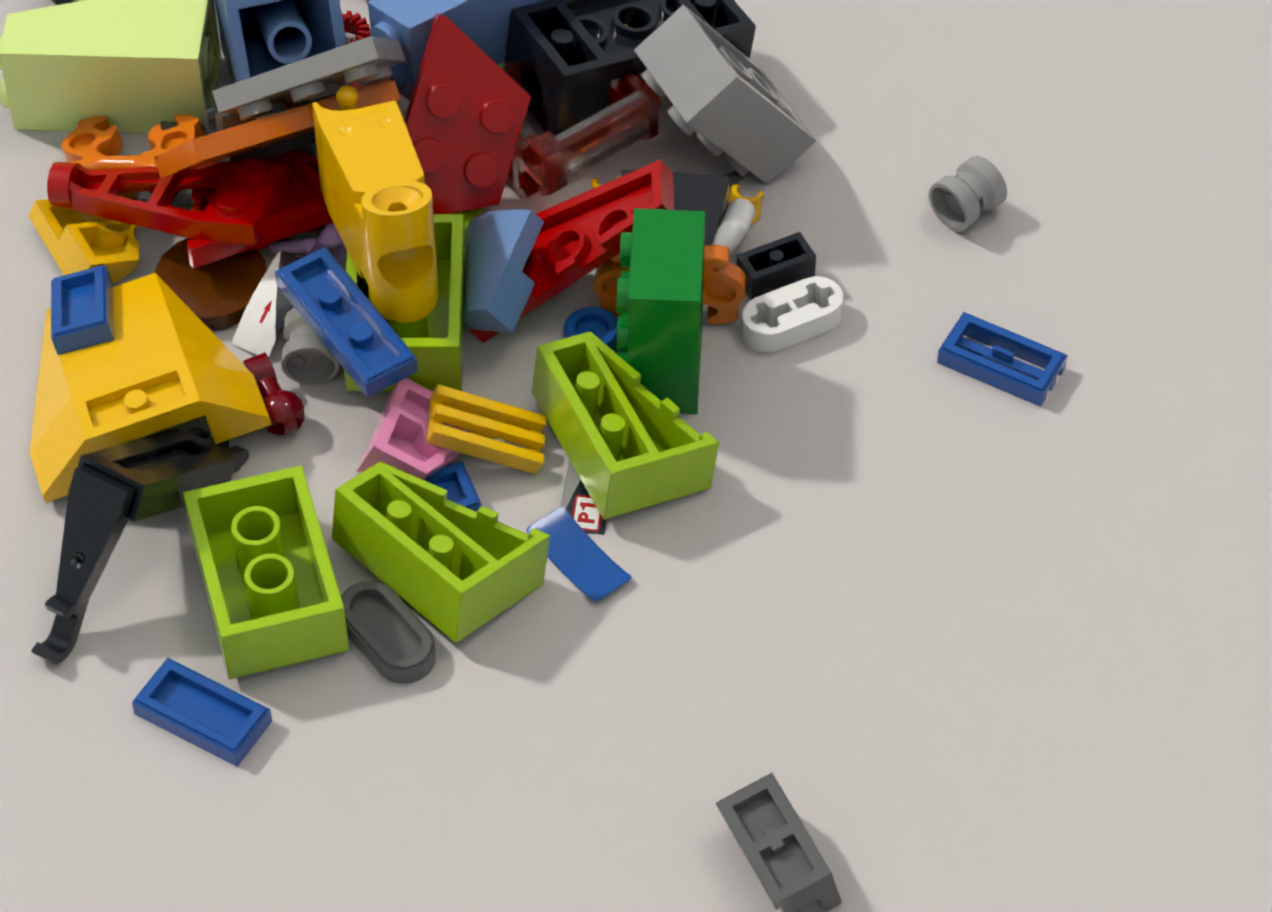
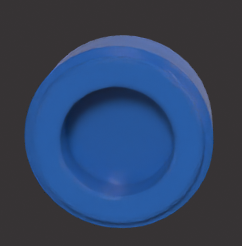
M581 308L570 314L563 326V338L591 331L617 353L618 319L613 313L603 308Z

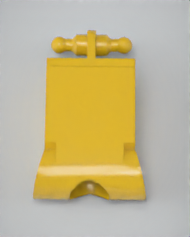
M344 85L336 92V101L339 104L337 110L323 108L317 102L312 103L320 190L329 215L360 278H365L368 284L372 305L387 320L398 323L416 322L430 314L435 308L439 297L432 191L425 185L422 167L396 100L359 108L356 106L359 98L357 90L352 86Z

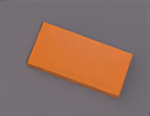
M388 79L356 89L359 96L356 106L359 108L401 99L395 80L391 81ZM336 95L316 101L321 107L329 110H337L339 108ZM312 103L195 138L164 152L155 159L160 177L165 178L315 131Z

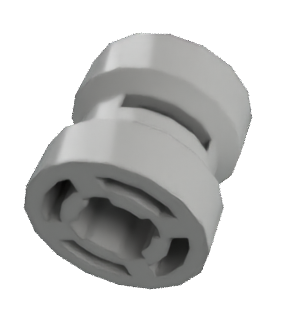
M973 156L956 169L955 176H944L933 184L929 189L928 197L930 205L940 221L951 230L961 232L977 222L981 211L989 212L1002 204L1007 198V187L1005 180L994 164L986 158Z
M295 307L289 310L284 318L283 333L286 343L282 349V371L290 379L303 384H321L330 381L337 375L340 363Z

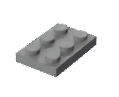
M370 36L213 90L212 93L219 113L238 114L240 121L253 118L257 120L287 111L286 103L290 101L297 103L307 100L309 104L335 96L339 89L338 85L343 83L349 85L359 82L360 86H366L386 80L393 76L390 67L404 63L406 59L399 40Z

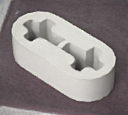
M813 276L755 297L747 302L743 308L742 339L750 349L761 353H773L827 333L836 328L842 319L843 291L834 280L827 277Z

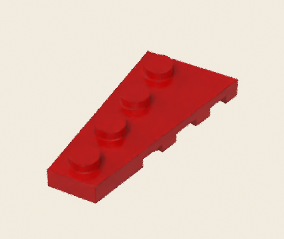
M661 159L536 213L544 223L522 270L535 285L520 318L620 253L621 232H633L634 208L674 210L673 171ZM470 329V332L483 343L499 333L496 331Z

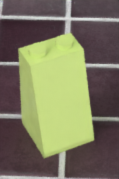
M84 0L7 14L3 34L0 36V70L3 73L1 80V103L4 108H10L14 129L72 132L77 128V123L85 118L106 116L110 126L117 125L119 133L149 134L155 125L161 124V121L175 123L174 116L181 114L195 116L200 120L201 125H204L203 111L213 108L215 104L212 91L217 89L222 60L214 0Z

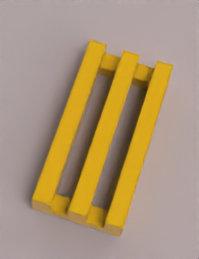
M437 384L430 394L426 443L536 474L544 464V454L540 453V450L545 445V435L541 434V431L546 426V416ZM442 422H443V423L450 424V425H454V426H457V427H460V428H464V429H467V430H471L472 432L470 433V432H466V431H463V430H459V429H456V428H452V427H449V426H446V425H442ZM494 437L525 446V448L494 440Z

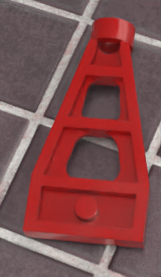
M256 159L241 162H213L165 178L160 177L157 167L154 166L90 170L79 163L54 162L48 174L47 195L50 204L54 207L72 208L73 211L191 239L256 245L288 185L286 165L265 164L263 161ZM216 189L206 209L203 211H190L171 206L177 193L181 190ZM153 191L147 203L121 197L122 193Z

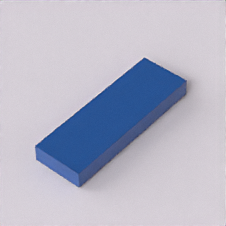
M326 247L275 271L276 285L367 398L418 372L417 358Z

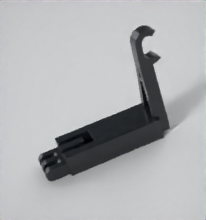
M195 427L184 431L175 428L81 455L68 492L56 594L45 602L47 610L56 614L48 638L43 643L37 642L31 652L53 664L61 663L71 653L77 642L89 599L128 520L137 522L185 506L183 492L230 482L232 473L238 472L248 460L249 451L238 445L229 447V441L227 440L215 444L213 437L210 438L208 431Z

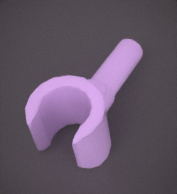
M333 222L325 225L318 239L277 240L269 245L270 254H278L280 251H285L290 254L309 255L326 247L327 250L333 251L334 258L339 264L347 255V249Z

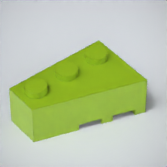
M590 331L537 346L531 393L546 416L549 425L603 520L710 489L720 442L707 431L701 435L679 417L680 408L668 397L662 401L659 400L640 383L641 374Z
M379 461L335 489L332 540L455 643L543 585L550 541L549 534L532 528L528 535L499 522V513L481 506L477 512L448 500V490Z

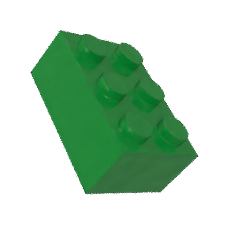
M634 208L633 232H621L620 267L630 268V271H621V277H618L616 312L621 313V315H618L617 351H628V353H618V355L641 374L640 383L659 400L662 401L668 397L680 408L679 414H698L703 324L705 211Z

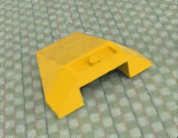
M156 273L113 287L114 340L57 355L51 339V308L46 310L29 452L45 503L68 496L75 468L78 467L80 457L83 454L129 442L204 415L206 416L215 444L272 425L254 375Z

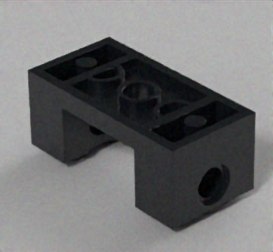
M546 0L511 9L504 71L531 96L527 110L555 145L603 132L611 80L638 74L647 69L634 49L683 4L748 58L751 55L756 25L734 0Z

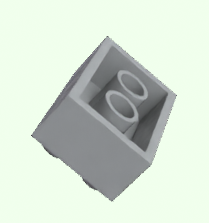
M684 4L634 49L647 68L641 74L645 82L662 99L668 97L672 102L673 106L667 112L673 121L687 135L690 136L695 132L700 141L715 156H719L722 153L730 165L743 177L751 172L768 185L816 142V139L766 72Z

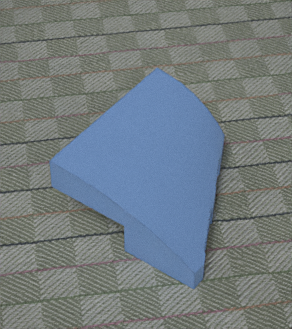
M511 209L492 211L470 220L466 230L463 323L470 329L514 332L535 285L522 272L544 223L532 210Z

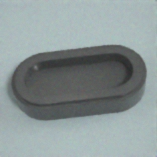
M364 581L356 583L344 591L341 599L345 611L347 636L383 677L396 683H412L421 680L430 673L436 661L433 635L389 586L376 581Z

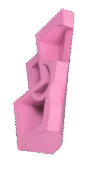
M408 378L395 384L357 472L362 473L381 461L424 480L463 454L426 443L430 394L433 391ZM442 422V425H446V426H449V427H452V428H456V429H459V430H463V431H466V432H470V433L472 432L471 430H467V429H464V428H460V427H457V426L450 425V424H447V423H443V422Z

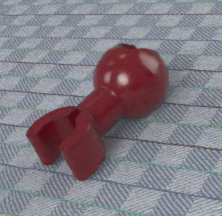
M264 352L243 360L244 366L255 377L272 424L264 428L276 435H291L300 429L304 421V404L295 393L281 389L267 354Z

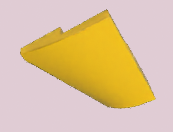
M136 192L122 193L121 197L133 199ZM49 199L34 201L28 217L63 275L103 265L107 266L112 284H114L136 268L139 261V242L135 239L134 234L138 226L73 211L72 208L54 207L50 204Z

